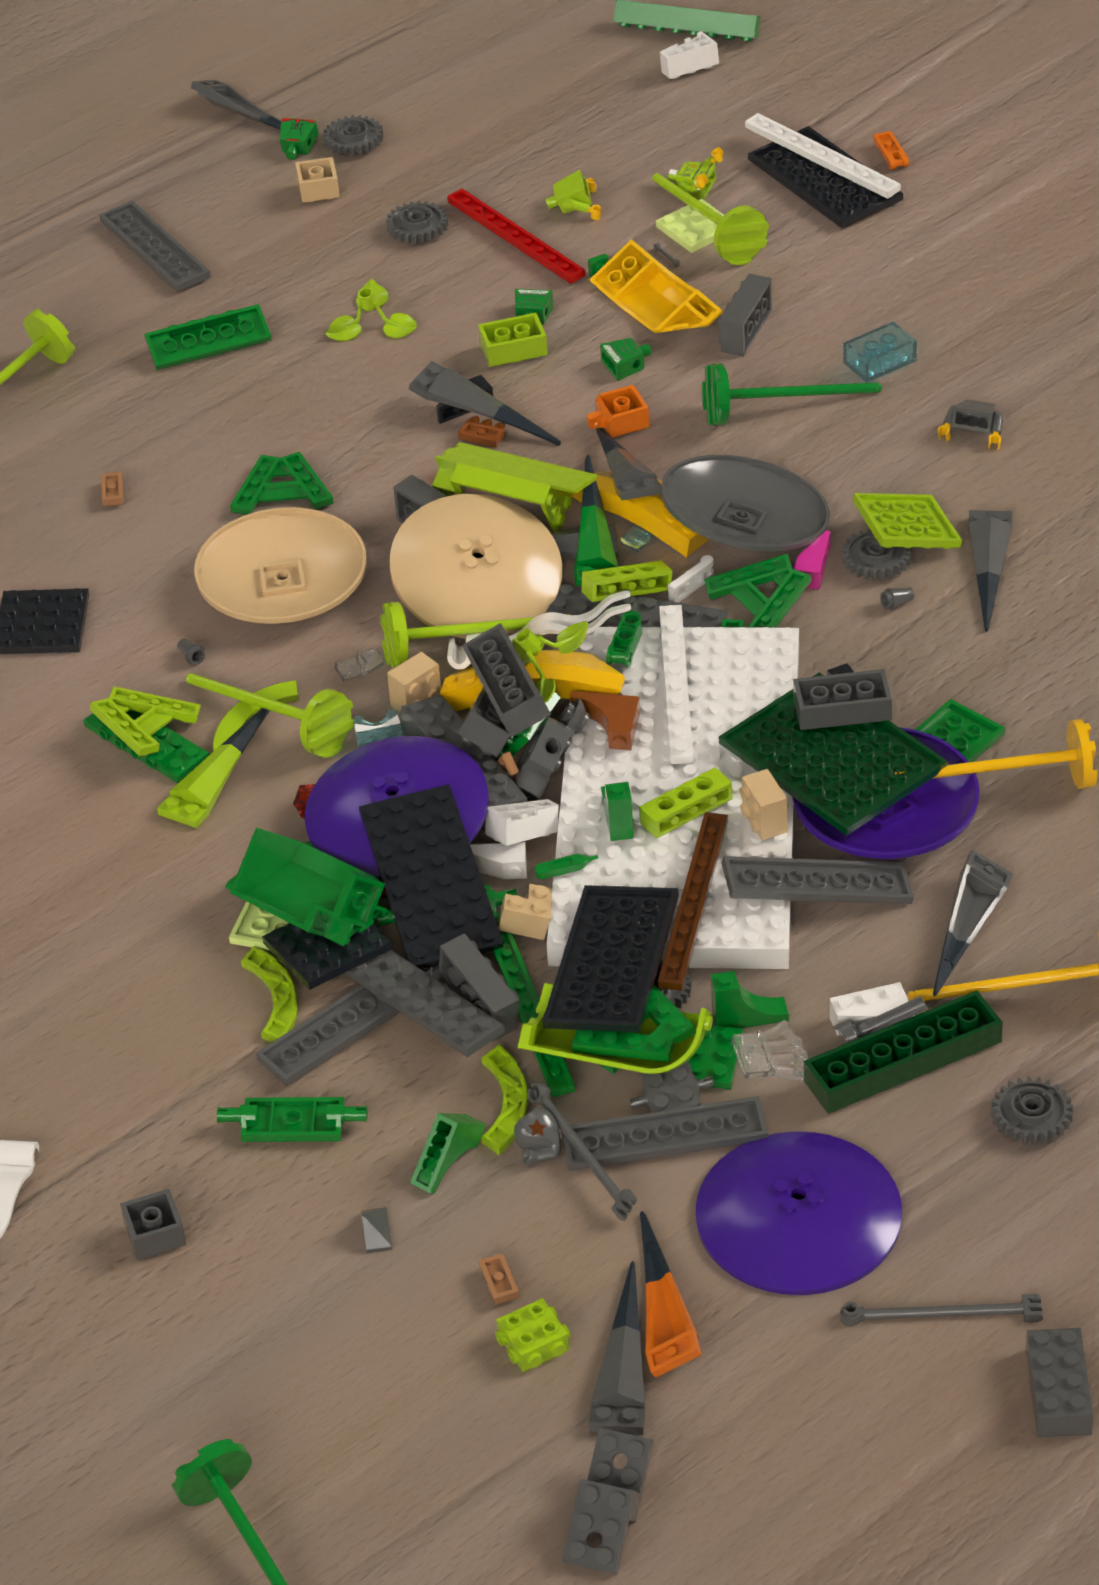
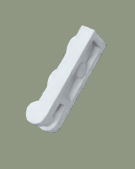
M705 555L701 557L700 563L687 570L668 585L669 601L679 603L705 584L704 579L714 576L712 568L714 560L712 556Z

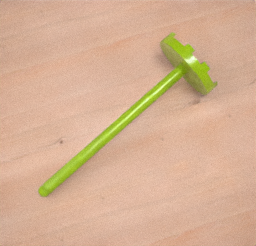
M655 173L652 176V180L656 184L717 224L714 233V247L717 254L733 265H745L753 261L752 258L761 248H765L768 241L766 237L769 223L764 215L754 207L747 205L738 206L731 209L724 216H721L659 173Z
M36 308L24 318L25 330L33 344L0 372V386L40 351L50 360L59 364H64L72 358L76 348L67 337L69 332L55 316L50 313L46 315L39 308Z
M389 602L383 604L384 614H381L380 617L385 639L381 640L384 658L387 665L395 668L408 660V640L484 633L500 623L505 631L523 629L535 617L407 629L406 618L399 602Z
M189 673L186 676L188 684L300 720V738L303 747L310 754L319 757L329 758L339 753L344 747L341 744L345 740L348 731L353 729L354 720L351 719L352 701L348 700L342 692L333 689H324L318 692L309 701L305 710L193 673Z

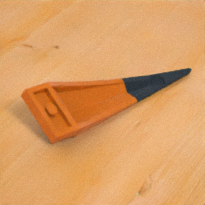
M641 1211L640 1221L646 1281L645 1353L650 1372L657 1378L702 1355L697 1339L699 1336L649 1220L646 1214Z

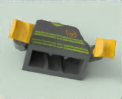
M969 399L964 400L949 408L943 421L944 425L938 427L939 439L942 435H945L946 441H949L951 439L950 427L991 433L988 440V448L990 449L992 443L998 444L997 450L1001 447L1000 435L1002 432L1003 416L995 410V404Z

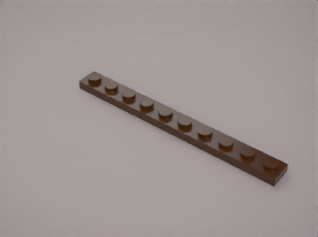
M704 813L659 975L658 988L683 990L728 824V815Z

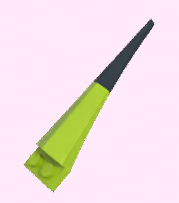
M264 708L259 710L169 791L170 795L157 808L158 815L198 828L209 816L240 756L270 710Z

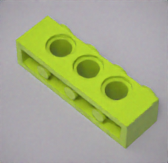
M661 560L582 572L581 592L590 601L596 602L603 601L611 594L622 591H630L631 596L668 591V585L672 582L673 570Z
M714 767L639 806L640 824L657 839L696 819L705 812H709L732 800V782Z

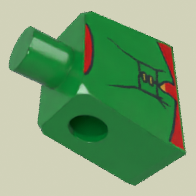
M282 118L280 128L282 152L286 153V157L291 160L296 159L297 154H309L319 135L317 121Z

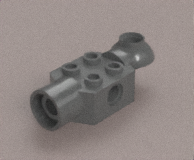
M577 698L573 704L570 702L567 704L560 716V722L550 717L545 718L528 741L517 764L519 773L513 781L527 797V801L541 799L551 778L550 775L556 772L561 765L562 760L559 758L562 752L565 753L568 750L575 731L580 732L586 725L590 714L585 711V706L580 698Z

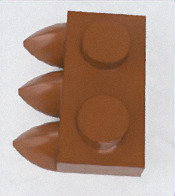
M473 416L465 422L458 432L460 440L497 448L505 436V423L499 422L492 427L491 419H486L479 424V417Z

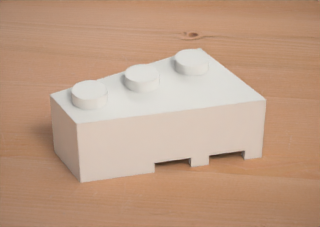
M702 31L698 32L697 37L693 39L689 37L684 39L685 43L679 46L674 44L659 52L662 73L669 79H676L680 75L692 74L696 70L708 69L713 67V65L719 64L717 43Z
M549 799L490 806L487 808L485 818V834L505 846L537 837L549 836V834L558 832L559 805Z
M900 982L830 998V1020L832 1025L835 1026L851 1019L853 1024L858 1026L867 1020L908 1002V998ZM835 1030L837 1035L843 1036L840 1031Z

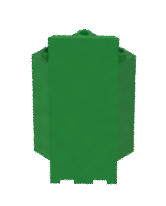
M257 827L251 837L237 875L231 878L225 887L230 890V894L307 932L324 936L342 946L350 942V937L356 932L362 933L374 923L373 919L378 915H385L390 911L377 904L385 886V883L379 881V878L304 842Z

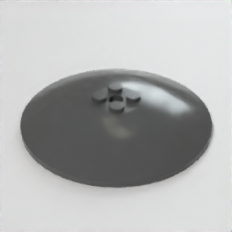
M734 455L698 456L675 464L665 473L662 479L661 498L672 516L699 535L725 545L755 551L792 550L815 542L828 527L830 518L829 507L820 492L800 476L765 461Z

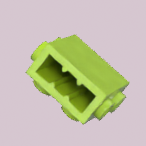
M543 1298L496 1319V1339L501 1346L505 1345L511 1362L513 1364L517 1363L522 1372L536 1368L541 1363L554 1357H559L569 1351L570 1331L565 1324L561 1325L556 1310L553 1306H548Z

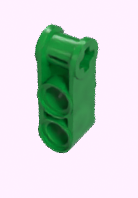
M637 611L623 613L613 640L607 650L606 663L608 665L616 663L623 664L627 668L631 666L634 653L642 636V620L640 613Z

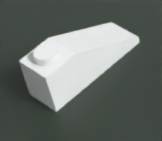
M525 842L508 846L502 843L470 845L480 873L503 880L527 878Z

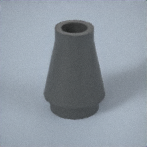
M910 587L887 588L880 594L882 606L890 610L914 599V592Z
M181 639L178 642L177 648L189 664L197 665L203 662L205 659L203 646L187 639Z

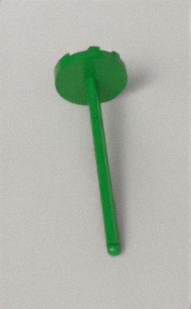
M714 363L705 366V381H702L703 410H707L708 425L724 426L729 417L730 399L878 393L882 390V385L879 382L730 389L725 366L722 363Z
M231 1439L219 1440L199 1449L198 1453L200 1455L187 1464L179 1466L175 1472L177 1478L172 1483V1489L178 1499L184 1505L197 1506L219 1497L271 1585H288L231 1492L250 1470L252 1459L243 1444L233 1443Z

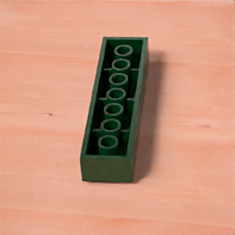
M978 990L805 1060L804 1082L829 1114L1001 1043L1003 1022Z

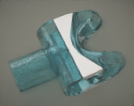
M393 708L386 709V717L382 721L375 723L367 722L361 715L354 716L358 748L375 741L403 736L399 717Z

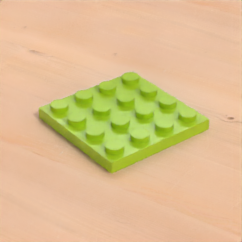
M854 493L853 503L881 547H923L926 549L932 547L944 549L961 547L962 539L933 495Z

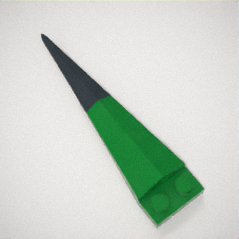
M588 454L585 459V472L594 474L591 458ZM596 481L583 489L574 564L576 586H582V572L618 567Z

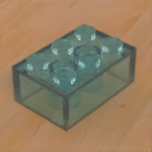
M894 321L843 343V363L866 383L917 361V341Z

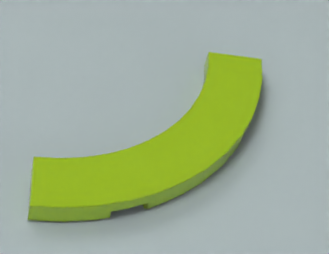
M296 680L275 684L254 693L282 703L298 701ZM243 701L237 703L225 715L217 728L213 742V752L262 708Z
M253 946L241 960V966L256 974L270 990L273 998V1010L269 1021L261 1032L262 1039L273 1042L294 1028L298 1012L296 989L286 968L282 967L275 957Z
M498 1044L481 1059L482 1064L494 1074L501 1086L503 1093L502 1110L491 1128L481 1137V1142L500 1155L515 1140V1124L527 1115L528 1091L525 1076L518 1067L516 1060L506 1049Z

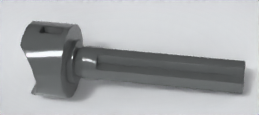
M919 996L858 1026L853 1024L851 1019H848L833 1026V1029L840 1031L845 1037L846 1043H849L927 1010V1006L922 996Z

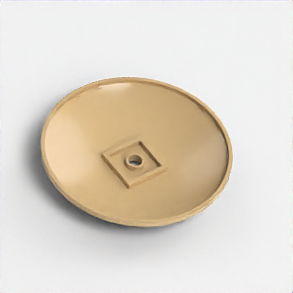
M483 494L451 495L434 500L416 510L405 520L396 533L389 560L390 576L398 597L416 618L429 627L539 616L547 613L549 605L558 595L562 581L563 567L560 551L553 536L544 524L529 511L517 504ZM480 553L483 555V557L478 559L475 558L472 554ZM521 629L508 630L506 631V633L508 636L519 632ZM468 634L454 635L453 637L466 639Z
M296 507L273 508L239 517L214 532L198 552L195 560L194 575L200 594L218 611L230 617L248 622L264 624L289 623L322 614L347 599L356 590L364 577L367 556L361 537L356 530L343 520L331 514L313 509Z

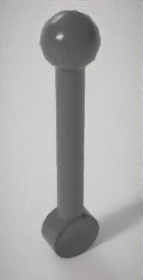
M659 243L654 244L655 251H660L673 262V266H680L678 259H674L664 251Z

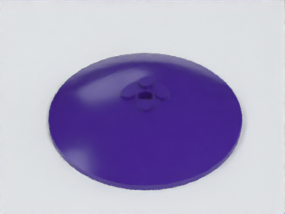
M901 728L947 760L948 765L968 763V760L947 742L921 731ZM976 773L931 779L847 836L794 797H792L795 812L802 824L810 833L827 845L861 857L899 859L936 850L959 836L968 827L977 811L979 783Z
M400 736L366 744L336 761L314 785L305 809V826L309 840L314 848L381 880L359 813V806L450 784L469 843H471L481 829L487 815L489 791L485 776L477 762L469 754L457 746L439 739L423 736ZM391 792H397L394 796H388Z
M815 1132L776 1133L769 1135L768 1138L750 1141L738 1146L712 1167L700 1186L696 1201L698 1234L711 1258L724 1271L745 1284L768 1292L787 1295L825 1293L846 1287L864 1278L887 1258L898 1239L902 1222L900 1194L895 1181L887 1169L873 1155L859 1146L838 1137ZM795 1195H802L805 1198L797 1200L792 1197Z

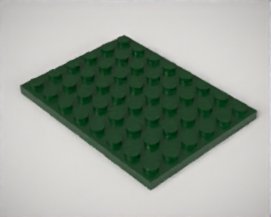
M819 672V673L815 674V675L812 676V677L824 676V675ZM793 689L718 737L720 745L756 771L768 769L781 789L846 836L937 776L943 768L948 766L947 760L889 720L800 730L793 700Z

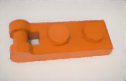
M892 131L873 134V142L887 162L889 170H894L899 166H902V168L909 166L908 156Z

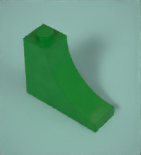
M621 782L601 786L610 841L633 839L632 797L629 783Z
M735 971L711 974L712 1016L715 1026L747 1028L789 1021V1013L784 997L771 998L750 993L739 984Z
M437 1113L410 1183L430 1194H435L443 1176L454 1161L467 1150L478 1147L486 1124L467 1114Z

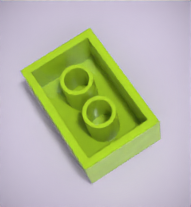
M537 313L478 324L479 344L489 367L548 355L547 336Z

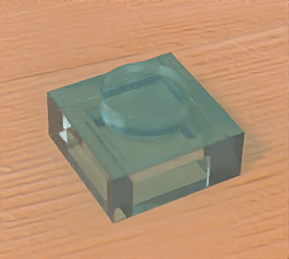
M635 526L621 537V544L636 552H639L651 542V535Z

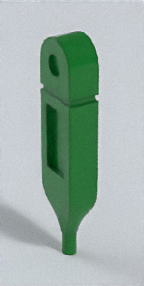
M573 854L550 860L549 862L539 863L535 867L536 877L543 880L552 878V876L556 877L582 870L589 862L598 859V855L585 856Z

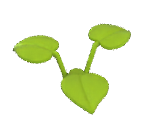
M371 278L358 291L356 298L358 307L357 318L354 319L348 315L336 318L330 324L326 336L336 341H349L356 338L362 331L361 325L358 324L362 309L365 311L377 309L386 323L383 331L390 338L398 339L409 335L416 330L417 323L412 317L404 313H394L390 319H387L380 307L388 301V292Z
M587 621L573 624L562 630L557 636L556 643L544 639L540 634H534L528 628L521 630L516 638L512 639V643L524 665L526 666L532 662L540 675V681L534 683L545 703L553 696L556 684L553 679L546 680L534 657L542 650L544 643L554 648L559 647V651L562 654L575 651L585 639L588 630Z

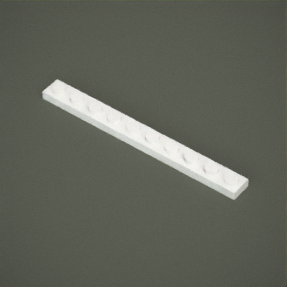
M759 113L745 121V128L887 199L901 190L900 183Z
M682 605L659 606L670 763H694Z

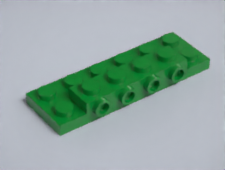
M259 304L237 310H228L222 314L209 315L199 320H190L187 323L171 325L164 329L144 333L156 370L271 341V334Z
M134 710L126 712L133 720L143 715ZM93 713L83 720L84 726L98 734L103 740L111 742L118 749L124 750L133 758L139 759L147 764L149 768L157 770L176 783L183 780L209 756V752L166 726L151 735L160 744L159 751L139 756Z

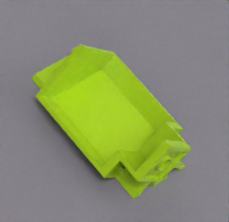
M458 442L456 448L450 447L443 452V456L437 455L434 457L439 470L432 487L446 496L455 495V493L464 494L466 488L469 487L540 504L552 532H558L565 522L567 509L572 505L573 494H577L596 481L598 475Z

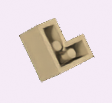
M529 884L525 898L505 894L498 917L499 931L544 940L551 919L552 888Z

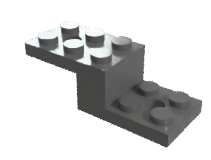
M599 1428L588 1479H580L562 1562L612 1574L618 1573L629 1521L636 1522L654 1440ZM618 1454H625L627 1456V1465L622 1469L615 1468L613 1463L615 1456ZM595 1532H599L603 1537V1542L598 1548H592L589 1545V1537Z

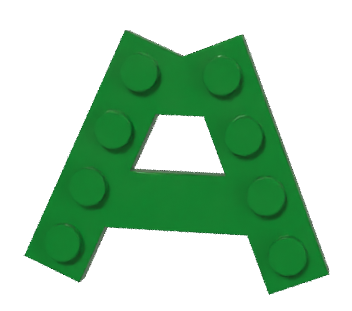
M299 451L281 458L261 455L232 501L230 510L233 513L247 515L252 513L260 502L307 499L313 509L316 510L331 505L334 501L331 493ZM290 476L293 480L270 483L273 477Z
M788 553L704 579L710 600L732 594L755 617L747 628H777L812 581L809 574L792 569ZM774 581L778 588L769 599L755 587Z
M653 985L643 1020L644 1022L649 1017L658 1026L650 1035L635 1034L634 1032L577 1030L572 1042V1052L669 1062L675 1044L695 1035L696 1031L695 1026Z

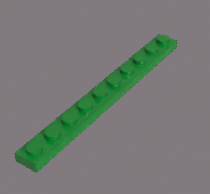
M500 931L503 948L491 951L506 985L510 990H514L519 997L518 1015L521 1025H523V1023H528L531 1018L538 1017L539 1013H536V1008L540 1000L512 933ZM532 1051L545 1084L550 1088L551 1098L575 1092L574 1082L563 1057Z

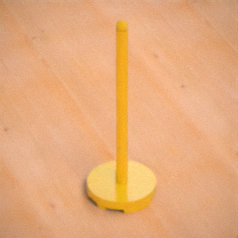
M1084 719L1070 720L1067 725V750L952 764L943 768L934 778L1069 761L1071 775L1078 789L1095 787L1098 772L1093 770L1096 746L1095 742L1089 739L1091 732L1090 724L1084 723Z
M1099 963L942 986L936 996H933L934 988L915 990V992L909 991L907 998L908 1001L922 996L924 1001L964 996L976 990L979 993L1098 976Z

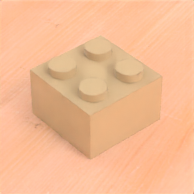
M333 157L295 162L302 203L324 199L331 200L340 197Z
M422 651L387 672L390 703L400 713L401 706L441 695L439 664Z
M765 769L743 776L742 787L739 789L742 798L740 810L742 816L749 820L752 831L757 833L761 840L787 833V797L769 770Z

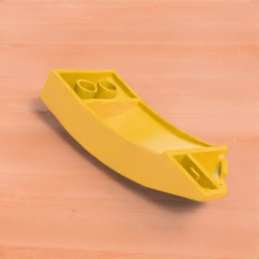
M594 471V474L598 475L596 482L604 510L637 524L686 558L709 540L675 519L665 507L661 494L621 500L616 494L610 471ZM583 490L572 496L581 503Z

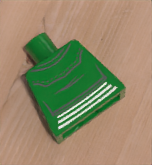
M515 289L516 317L537 313L541 324H545L553 309L552 290Z
M632 338L600 344L601 361L617 381L643 370L645 367L644 357L652 354L649 344L638 346Z

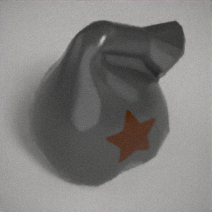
M540 1107L535 1108L515 1124V1141L520 1148L524 1149L523 1162L528 1167L538 1161L554 1160L558 1157L561 1149L558 1124L549 1111Z

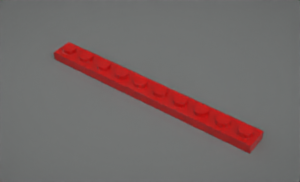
M463 188L447 196L448 203L568 283L572 284L586 276L584 268Z

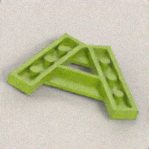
M113 686L109 698L90 703V711L139 756L159 751L160 744L151 735L173 719L181 720L184 723L196 724L201 708L200 704ZM134 710L143 715L133 720L126 712Z

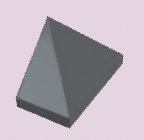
M387 1208L361 1211L367 1253L392 1250Z

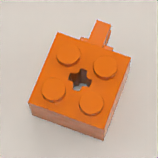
M634 384L600 393L595 399L596 411L587 414V425L590 429L604 427L612 438L649 428V408Z

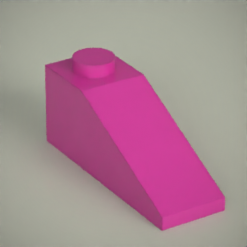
M825 531L815 542L797 556L796 564L792 565V569L811 576L812 581L807 588L820 589L830 551V531Z

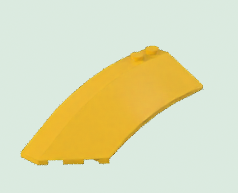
M632 239L589 279L594 286L622 310L654 333L709 326L723 313L703 293L669 271Z
M541 650L534 657L546 680L553 679L555 681V693L563 699H570L572 691L603 694L621 693L625 680L624 675L593 654L581 652L562 654L557 650ZM531 662L525 667L533 682L540 681V675L533 663ZM470 663L468 667L458 669L445 678L440 694L454 711H459L472 706L483 685Z

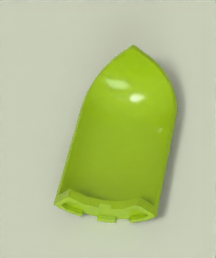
M544 983L540 1001L536 1008V1013H539L537 1018H531L528 1023H523L518 1048L645 1074H662L675 1070L690 1060L700 1047L706 1031H710L713 1017L711 1012L705 1008H701L700 1014L681 1012L695 1026L696 1034L675 1044L669 1062L572 1052V1042L577 1030L548 1029L543 1026L542 1021L553 989V984ZM648 1017L643 1022L641 1031L634 1033L650 1035L658 1026Z

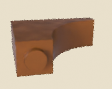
M572 691L571 703L573 704L577 698L582 700L585 711L590 714L589 718L599 723L607 732L610 749L632 750L640 716L639 696Z

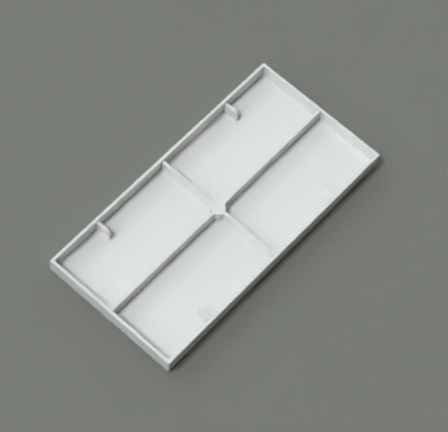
M598 627L593 632L586 634L584 641L575 652L593 654L606 663L607 650L613 640L617 627ZM642 627V636L629 668L623 664L612 663L609 665L625 677L621 693L616 695L639 696L640 716L632 750L610 749L605 729L596 721L588 718L584 728L580 732L575 731L571 744L565 752L555 859L573 854L585 856L598 855V859L589 862L582 870L556 877L553 876L551 919L547 937L548 966H560L584 885L678 888L679 897L661 957L662 961H664L704 814L656 839L640 824L639 806L716 767L732 782V800L708 812L728 815V824L689 968L789 969L791 900L730 898L721 862L723 856L793 859L794 805L792 796L781 789L787 797L788 832L761 840L758 834L752 831L749 820L741 814L740 805L742 804V798L739 791L740 787H742V777L758 771L720 745L718 737L793 689V679H798L799 628L683 627L694 763H670L661 627ZM628 782L632 797L634 838L610 841L601 786Z

